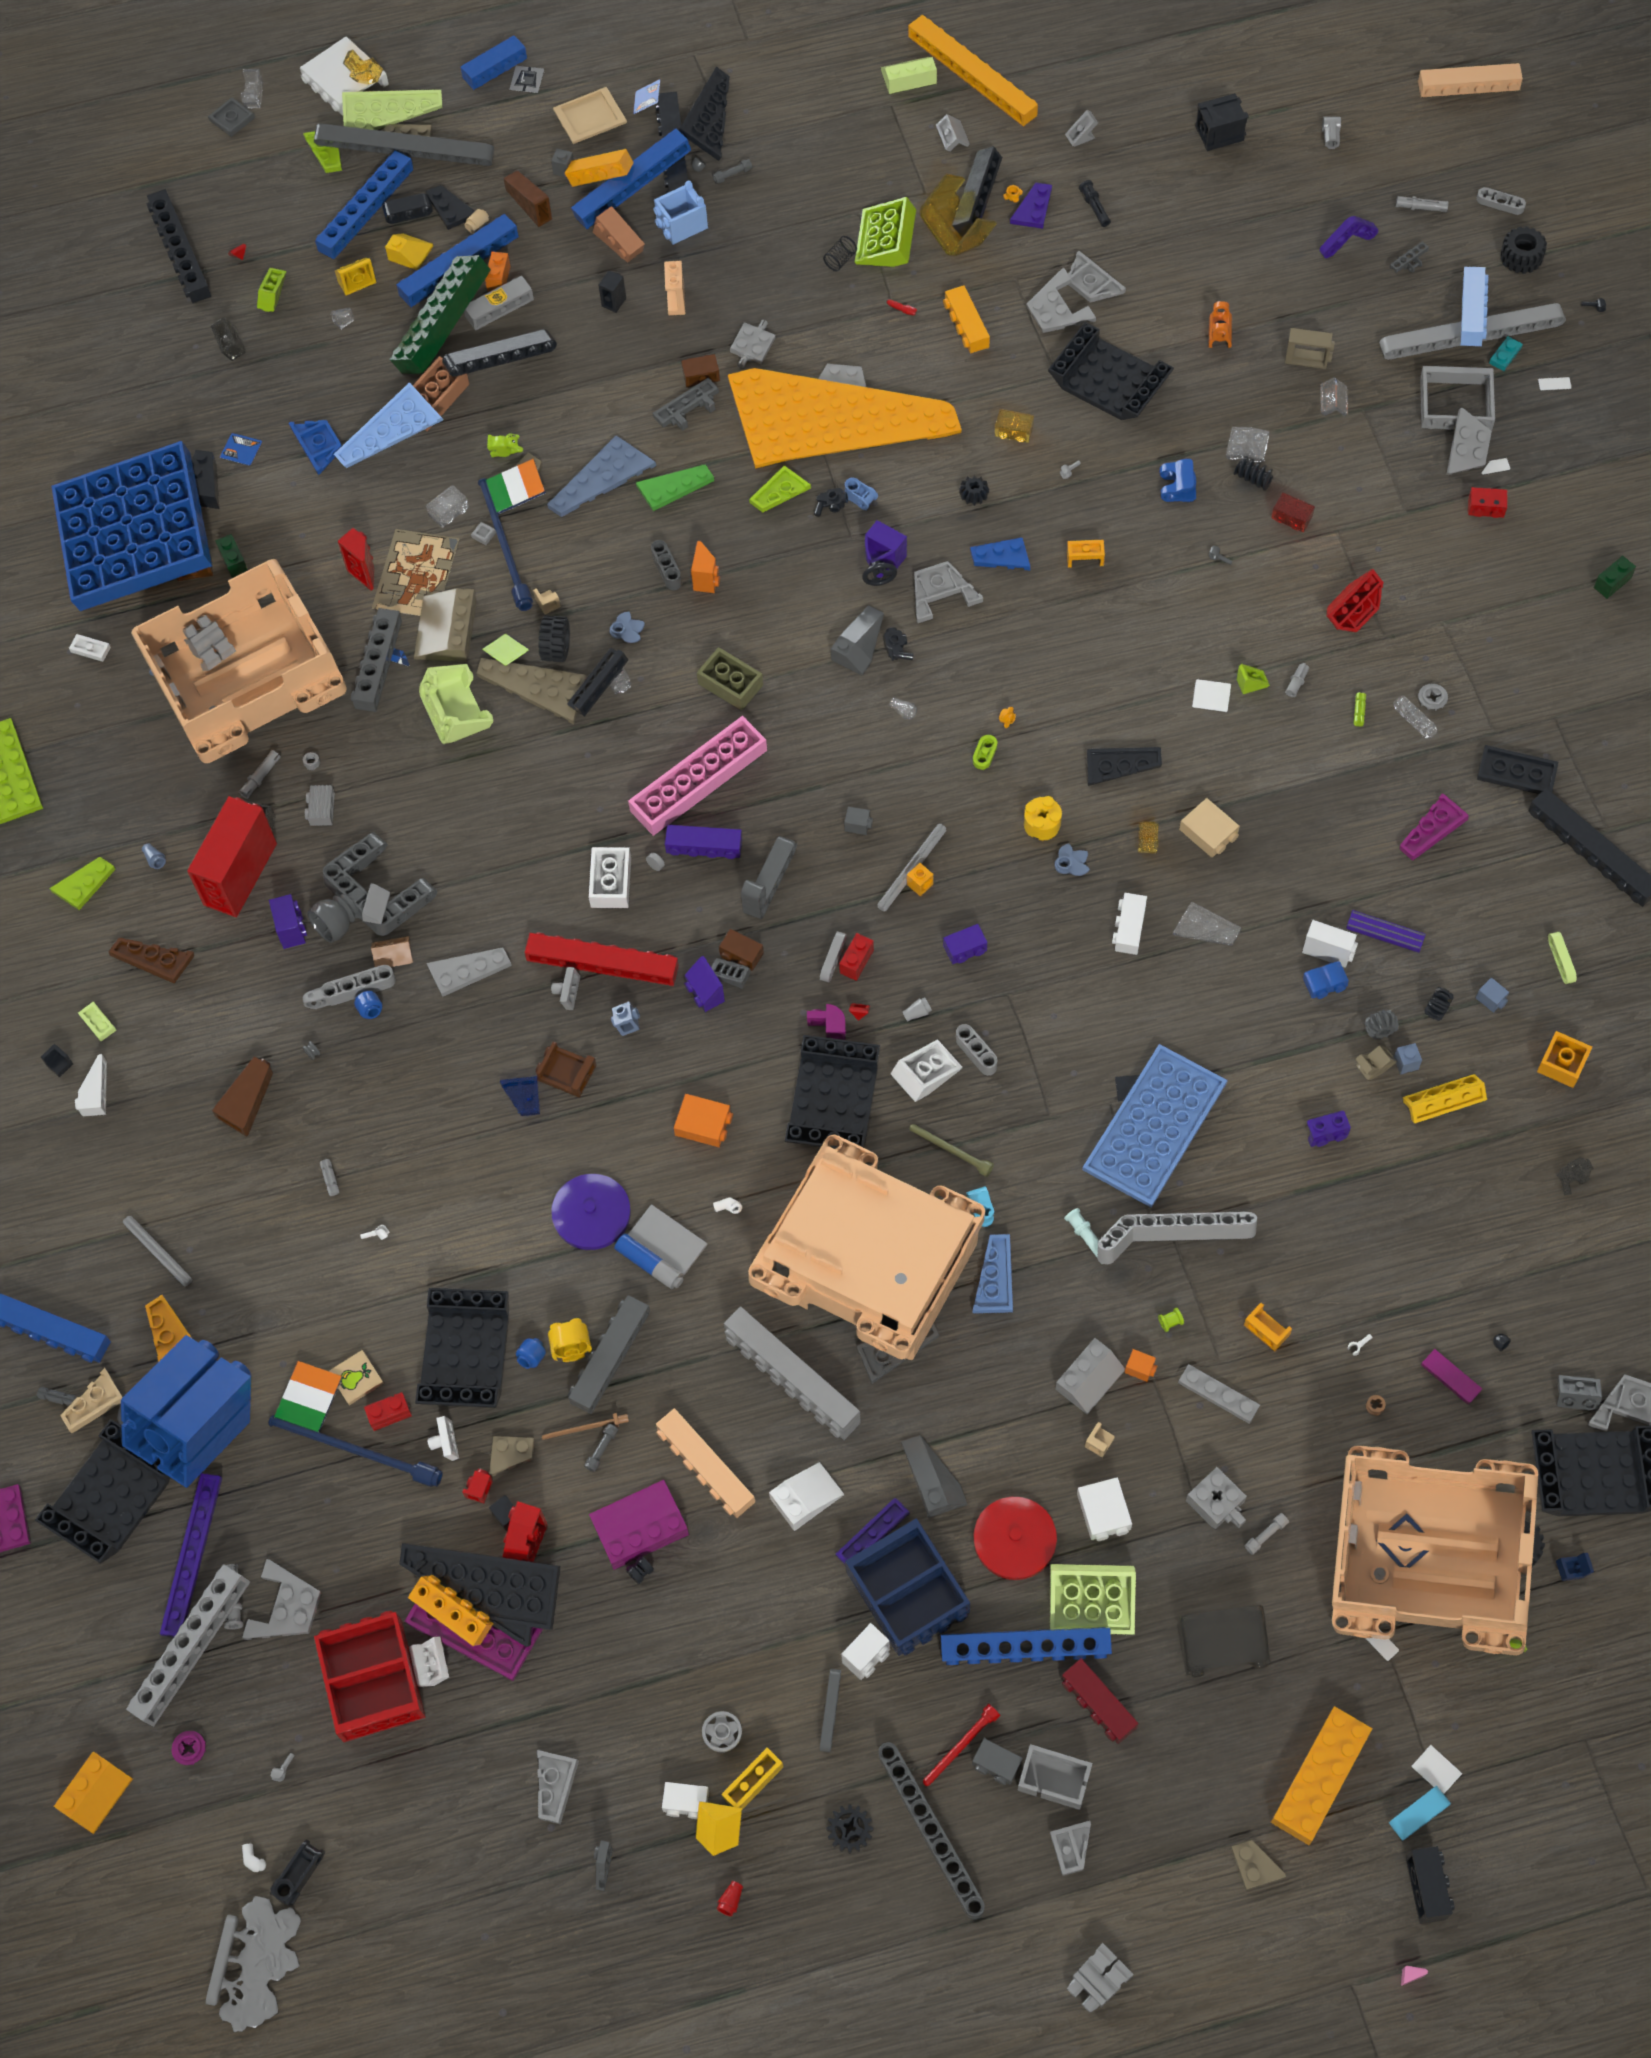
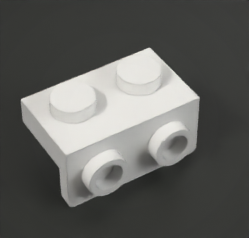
M433 1637L423 1644L411 1645L409 1647L417 1686H435L449 1678L440 1637Z

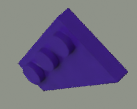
M1035 183L1011 217L1010 224L1043 229L1052 185Z

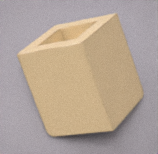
M537 589L533 590L535 600L544 614L561 607L556 592L552 593L551 590L540 594Z
M1098 1422L1088 1437L1085 1448L1103 1458L1114 1440V1435L1102 1429V1424Z

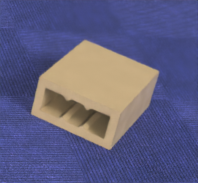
M1206 798L1181 820L1179 830L1213 858L1216 854H1221L1229 842L1233 843L1238 838L1240 826Z

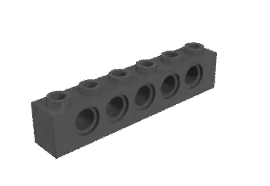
M378 608L377 615L373 617V629L369 631L368 635L369 643L364 648L365 657L360 662V674L356 676L355 691L351 693V701L355 709L377 711L402 623L400 611Z

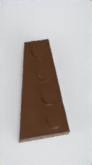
M118 938L109 950L110 956L174 984L195 956L193 951L182 952L177 948L171 947L166 949L161 948L160 945H145L140 941Z

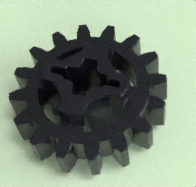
M851 1804L848 1805V1810L840 1806V1813L833 1811L835 1818H828V1822L832 1826L826 1827L828 1832H832L828 1839L835 1840L832 1844L833 1847L840 1845V1852L847 1848L849 1854H851L853 1848L860 1852V1845L867 1847L865 1840L872 1839L868 1832L873 1831V1827L868 1826L872 1819L865 1818L867 1811L860 1813V1806L852 1810ZM846 1815H850V1818H848V1819H845V1820H842V1819H841L842 1817H844V1816H846ZM859 1818L862 1820L865 1830L858 1826ZM853 1822V1828L855 1832L851 1831L847 1835L845 1826L849 1827L850 1824L852 1825ZM835 1828L842 1832L841 1840L838 1838ZM852 1839H859L857 1842L850 1843V1840Z

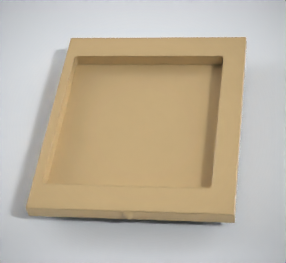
M607 87L553 107V111L573 144L627 123L626 118Z

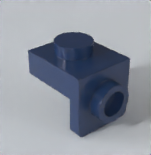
M1588 1553L1556 1560L1562 1581L1582 1579L1594 1572Z

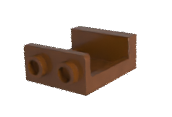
M553 1041L551 1046L546 1048L542 1063H538L535 1072L538 1081L580 1098L597 1065L594 1057L589 1055L586 1058L559 1048L557 1043Z

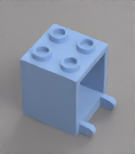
M687 181L684 186L654 199L655 223L658 228L663 230L665 238L669 239L673 245L708 228L704 199L698 196L693 189L691 181Z

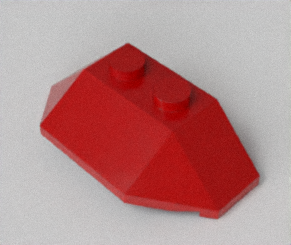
M1374 569L1369 570L1350 583L1328 606L1326 616L1337 630L1358 632L1379 610L1384 582Z

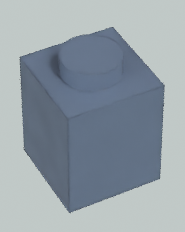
M1490 978L1479 989L1476 999L1494 1013L1498 1008L1502 1009L1507 1004L1509 991L1493 978Z
M1416 1043L1396 1049L1394 1058L1397 1060L1396 1065L1400 1074L1419 1070L1422 1058Z

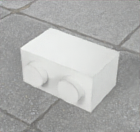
M665 1782L662 1810L667 1812V1816L679 1817V1814H686L688 1818L697 1819L699 1801L708 1803L709 1788Z

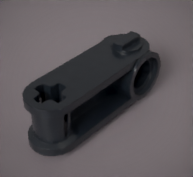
M306 1839L280 1877L271 1886L270 1894L282 1904L294 1905L300 1896L301 1890L323 1859L325 1851L312 1846L310 1841ZM284 1887H290L289 1894L282 1897L280 1895L281 1890Z

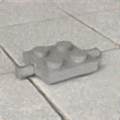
M761 320L758 327L745 322L730 348L731 353L741 358L737 364L739 368H744L747 361L758 364L763 363L775 340V334L764 330L768 325L766 320L765 322Z

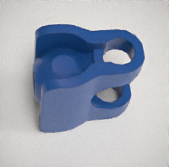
M1182 459L1177 462L1161 465L1160 476L1165 480L1175 481L1161 489V499L1166 502L1194 501L1196 499V474L1193 469V460Z

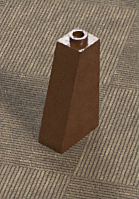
M515 171L503 178L506 191L538 227L552 220L549 197L519 171Z
M253 1057L212 1110L217 1119L246 1137L252 1128L273 1075L268 1061L263 1058L259 1060Z

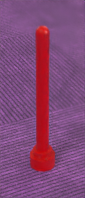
M988 1704L982 1710V1717L923 1779L925 1786L931 1785L988 1723L995 1722L1001 1716L995 1708Z

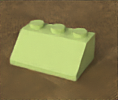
M933 57L881 67L889 94L937 84V69Z

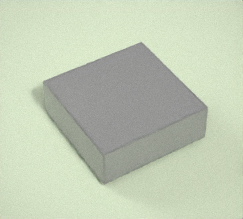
M480 522L472 532L471 537L487 545L496 534V530Z

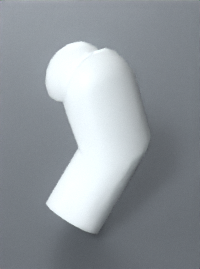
M730 1197L713 1203L716 1212L726 1209L734 1214H738L742 1210L741 1203Z
M253 1844L242 1845L244 1865L253 1872L263 1871L266 1868V1862L264 1859L259 1860L254 1856Z

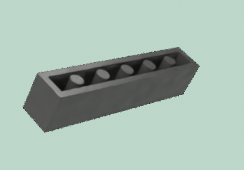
M629 1295L620 1302L617 1315L610 1319L606 1334L600 1336L598 1340L599 1346L596 1351L591 1352L588 1358V1365L586 1368L581 1369L577 1384L573 1385L568 1392L570 1404L590 1414L595 1410L650 1314L649 1305Z

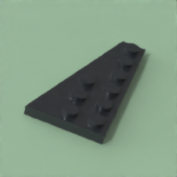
M716 67L678 131L689 141L719 161L722 157L721 147L723 146L722 137L725 129V107L727 105L726 97L730 76Z

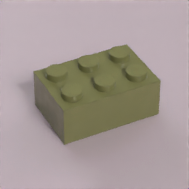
M719 647L697 672L699 685L741 711L763 686L762 673Z

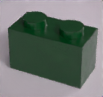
M232 534L215 540L231 578L248 571Z
M1622 555L1598 576L1594 589L1608 599L1632 579L1636 566Z

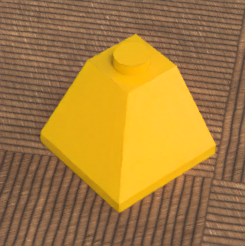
M404 233L392 235L385 246L389 261L414 270H419L433 248L432 243Z

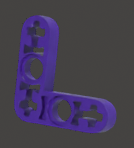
M1351 216L1320 247V253L1324 258H1329L1352 235L1370 240L1378 234V228L1370 221Z

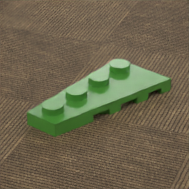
M701 465L636 482V487L651 509L655 511L713 482L714 476L706 465Z

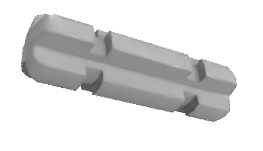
M329 1159L320 1161V1166L330 1196L338 1195L339 1189L332 1164Z

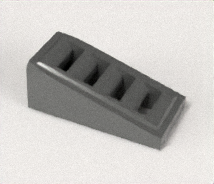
M718 958L715 959L711 967L719 980L743 989L751 974L749 967ZM718 965H721L722 967L719 972H715ZM725 967L728 968L726 974H722Z

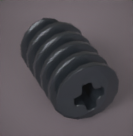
M1245 456L1237 464L1234 475L1238 474L1239 478L1244 477V480H1250L1252 485L1256 484L1258 488L1262 487L1264 491L1267 490L1273 480V469L1271 468L1266 472V465L1260 469V462L1254 465V459L1247 462L1248 456Z

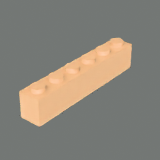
M1516 63L1420 70L1418 85L1421 97L1520 90L1523 78L1520 64Z
M675 1408L656 1423L658 1430L656 1433L662 1441L667 1440L671 1444L669 1447L676 1456L680 1455L684 1459L682 1462L689 1471L693 1469L697 1473V1480L703 1486L706 1484L711 1489L709 1493L716 1501L718 1499L724 1504L722 1507L730 1516L733 1514L738 1518L755 1503V1497Z

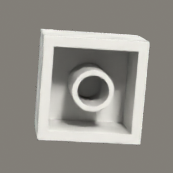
M870 1623L842 1653V1663L860 1680L864 1677L868 1678L875 1671L874 1666L879 1661L882 1663L889 1656V1639Z

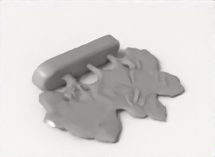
M258 1896L253 1898V1902H249L242 1907L246 1928L241 1932L236 1931L238 1917L227 1915L206 1997V2004L215 2006L219 2001L221 1990L227 1989L230 2000L222 2005L219 2015L223 2021L231 2023L234 2032H242L247 2026L256 2028L265 2019H270L277 2014L276 1997L267 1987V1983L271 1979L275 1981L280 1980L287 1971H293L300 1966L295 1951L287 1949L284 1945L291 1937L296 1935L301 1922L299 1915L295 1914L291 1907L274 1914L270 1900ZM249 1930H254L255 1932L253 1935L247 1934ZM235 1937L245 1943V1948L237 1957L230 1955ZM228 1962L239 1963L242 1966L241 1975L234 1982L225 1979ZM238 1981H243L241 1986L237 1985ZM233 1987L241 1990L243 1993L242 1999H238L234 1995L236 1990H233ZM232 1999L237 2002L236 2005H232Z

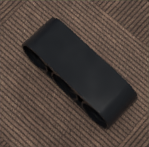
M425 193L387 201L382 205L385 220L389 224L425 217L433 212L430 197Z

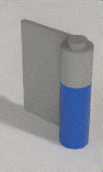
M651 1204L630 1233H625L618 1239L614 1249L661 1283L673 1289L678 1288L682 1284L684 1275L708 1244Z

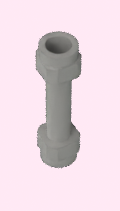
M1282 1513L1277 1515L1268 1528L1255 1539L1251 1538L1244 1545L1246 1550L1252 1555L1260 1550L1262 1543L1278 1529L1282 1530L1289 1523L1287 1517Z

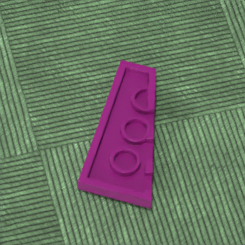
M1442 793L1439 800L1431 806L1427 815L1419 821L1418 826L1400 844V850L1412 861L1466 822L1469 815Z

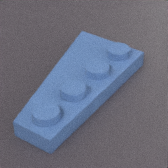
M1010 1234L990 1235L973 1313L1013 1312Z

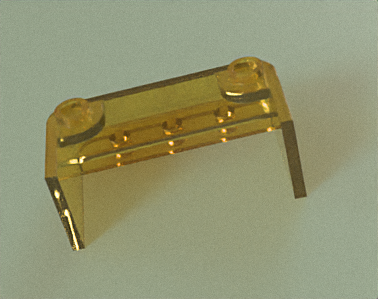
M945 174L922 205L920 216L945 253L950 256H957L981 245L997 223L977 218L967 233L961 237L952 225L956 216L955 211L960 204V199L956 192L965 181V178Z

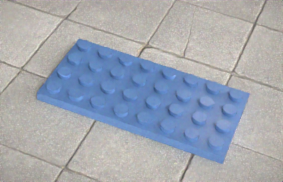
M1159 1044L1082 1170L1152 1208L1228 1080Z

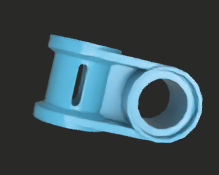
M981 1187L966 1192L967 1198L980 1203L985 1208L986 1216L984 1217L982 1227L990 1226L994 1220V1208L987 1188ZM974 1213V1216H975V1217H979V1216H980L979 1214Z

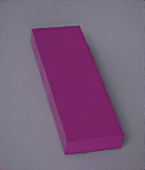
M1436 1349L1421 1363L1422 1367L1468 1405L1482 1391L1479 1385Z

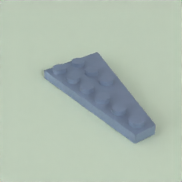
M615 436L547 504L548 508L560 517H563L579 508L586 501L594 500L597 495L605 494L626 483L627 479L635 475H641L649 467L651 469L654 468L656 462L618 436Z

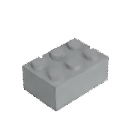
M1030 1744L1018 1791L1036 1796L1038 1792L1041 1793L1040 1798L1080 1810L1093 1763Z

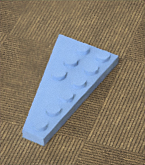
M409 382L334 455L348 468L444 419Z

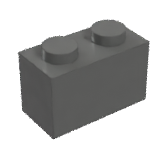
M984 1738L973 1759L972 1765L975 1766V1770L980 1774L986 1775L988 1773L994 1776L996 1782L1002 1785H1006V1783L1011 1785L1023 1758Z

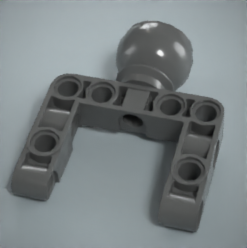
M375 832L368 834L323 868L324 884L335 896H333V900L325 899L312 905L307 915L312 926L327 942L332 943L345 936L350 922H355V918H360L363 921L362 912L368 892L351 876L358 871H362L375 861L376 857L388 846ZM421 878L387 903L382 921L385 923L363 922L376 934L381 936L387 935L436 897L438 891L426 879Z

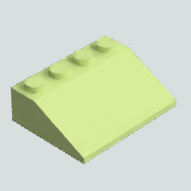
M1050 1564V1629L1109 1627L1111 1634H1135V1567Z

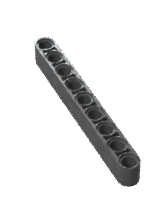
M890 1742L883 1743L879 1748V1760L965 1914L973 1920L981 1918L985 1905L897 1747ZM890 1749L894 1752V1756L886 1759L882 1756L883 1751ZM901 1768L905 1774L897 1778L893 1775V1771ZM912 1787L915 1790V1794L907 1797L903 1793L904 1789ZM916 1807H924L926 1813L923 1816L916 1815L914 1813ZM933 1825L937 1828V1832L934 1835H928L925 1832V1828ZM943 1844L948 1848L946 1854L941 1855L936 1852V1847ZM949 1864H956L959 1871L956 1874H950L946 1868ZM961 1883L968 1884L970 1887L969 1892L965 1894L960 1893L957 1889L958 1885ZM971 1903H978L981 1910L978 1913H972L968 1907Z

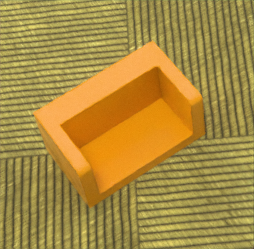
M1104 540L1068 541V568L1072 567V560L1099 559L1100 566H1104Z
M1260 1303L1245 1319L1244 1326L1272 1350L1276 1351L1290 1336L1292 1328L1289 1326L1285 1329L1263 1310L1264 1304Z

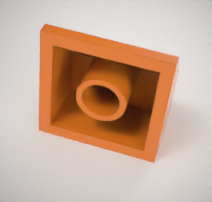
M697 541L691 569L693 590L715 593L716 586L719 587L720 576H718L719 566H716L715 557L701 541Z

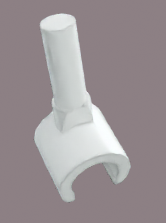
M380 1225L372 1232L361 1234V1239L378 1235L383 1240L388 1237L389 1230L386 1226Z
M1369 1334L1359 1342H1351L1348 1345V1350L1352 1346H1356L1358 1350L1353 1355H1358L1360 1348L1372 1339V1336Z

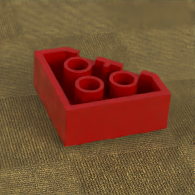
M517 1501L516 1506H513L509 1513L510 1522L504 1538L505 1547L502 1557L534 1562L548 1524L540 1508Z

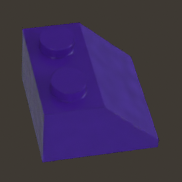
M700 957L685 974L686 982L684 985L689 993L692 992L694 994L696 1005L699 1008L702 1007L704 1012H707L725 1002L723 985L705 957Z

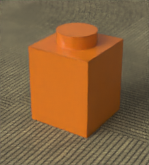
M1133 1349L1126 1365L1125 1374L1148 1382L1149 1377H1154L1158 1366L1154 1365L1156 1358Z

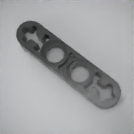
M830 1669L820 1742V1751L831 1752L841 1680V1670Z

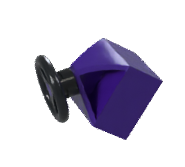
M876 520L865 534V558L870 566L862 575V579L866 584L880 586L891 582L896 577L898 567L907 557V536ZM871 572L874 575L872 580L868 579V575ZM890 575L889 577H887V578H885V579L879 580L880 578H883L884 576Z

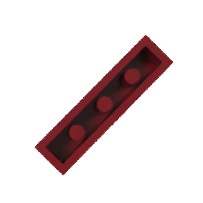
M1082 1658L1062 1674L1063 1687L1069 1693L1072 1691L1076 1695V1701L1083 1709L1087 1708L1090 1711L1091 1719L1097 1725L1101 1724L1106 1730L1104 1733L1110 1741L1113 1742L1115 1740L1119 1744L1138 1727L1139 1723Z

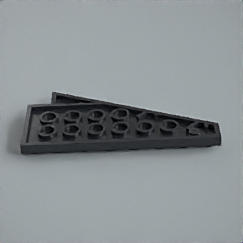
M402 1543L399 1562L401 1566L419 1578L430 1575L437 1577L441 1581L440 1584L442 1586L453 1589L457 1593L456 1596L461 1600L465 1599L471 1602L473 1609L478 1612L482 1611L490 1617L489 1620L494 1623L493 1626L522 1645L531 1646L533 1627L553 1629L560 1565Z

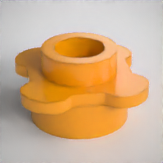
M1010 185L1007 187L1003 198L1018 202L1019 196L1022 195L1023 191L1016 185Z
M1013 707L1005 708L1000 713L999 721L1004 723L1005 728H1008L1015 721L1016 714L1013 712Z

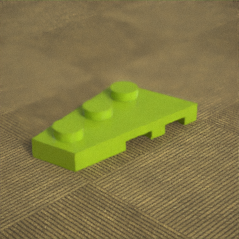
M315 131L303 133L305 140L325 173L342 171L339 148L315 144Z
M99 857L49 889L52 893L80 910L116 869L112 864Z

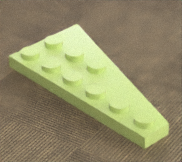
M441 90L342 92L344 126L379 130L386 125H393L441 109Z

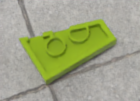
M783 466L749 501L758 510L765 512L811 489V484L786 466Z

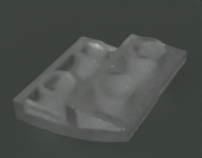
M1232 427L1226 452L1227 459H1243L1245 456H1248L1247 462H1250L1252 459H1254V462H1263L1269 432L1251 427Z

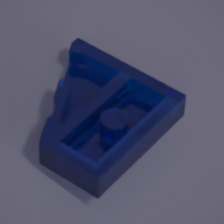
M537 1076L500 1080L501 1087L520 1116L540 1114Z

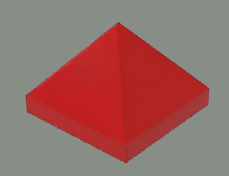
M242 244L229 251V256L243 260L246 245Z
M852 1003L849 1008V1012L858 1021L867 1015L870 1010L869 1005Z

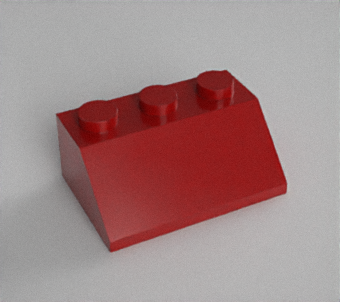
M352 528L338 540L346 570L372 591L374 589V564L372 561L373 557L369 551L370 547L366 541L367 537L363 532H358Z

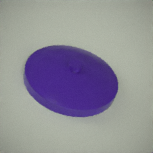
M585 1174L571 1179L560 1188L552 1204V1220L559 1236L571 1246L583 1250L601 1249L617 1241L627 1229L631 1216L630 1203L625 1190L612 1178L600 1174Z

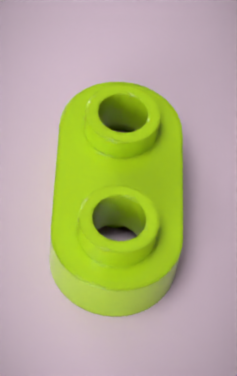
M984 735L980 738L973 755V765L977 769H987L991 765L997 750V739L994 736Z

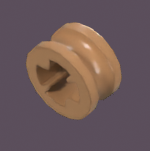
M1379 1395L1371 1396L1366 1404L1367 1411L1374 1416L1380 1415L1385 1409V1400ZM1377 1401L1380 1403L1379 1407L1381 1408L1377 1407L1376 1409H1373V1404L1370 1403H1375Z

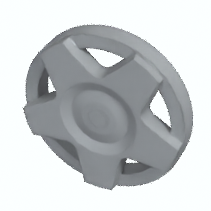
M720 1711L713 1713L703 1724V1740L713 1751L728 1752L734 1749L741 1740V1724L736 1716L729 1712ZM726 1716L732 1718L734 1722H727ZM716 1717V1722L714 1724H708L713 1718ZM738 1731V1737L735 1740L733 1734ZM706 1734L712 1737L710 1743L706 1738ZM722 1744L728 1746L726 1748H719Z

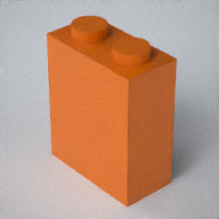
M685 1094L674 1125L675 1136L720 1147L721 1141L724 1142L727 1136V1124H731L733 1118L730 1105Z

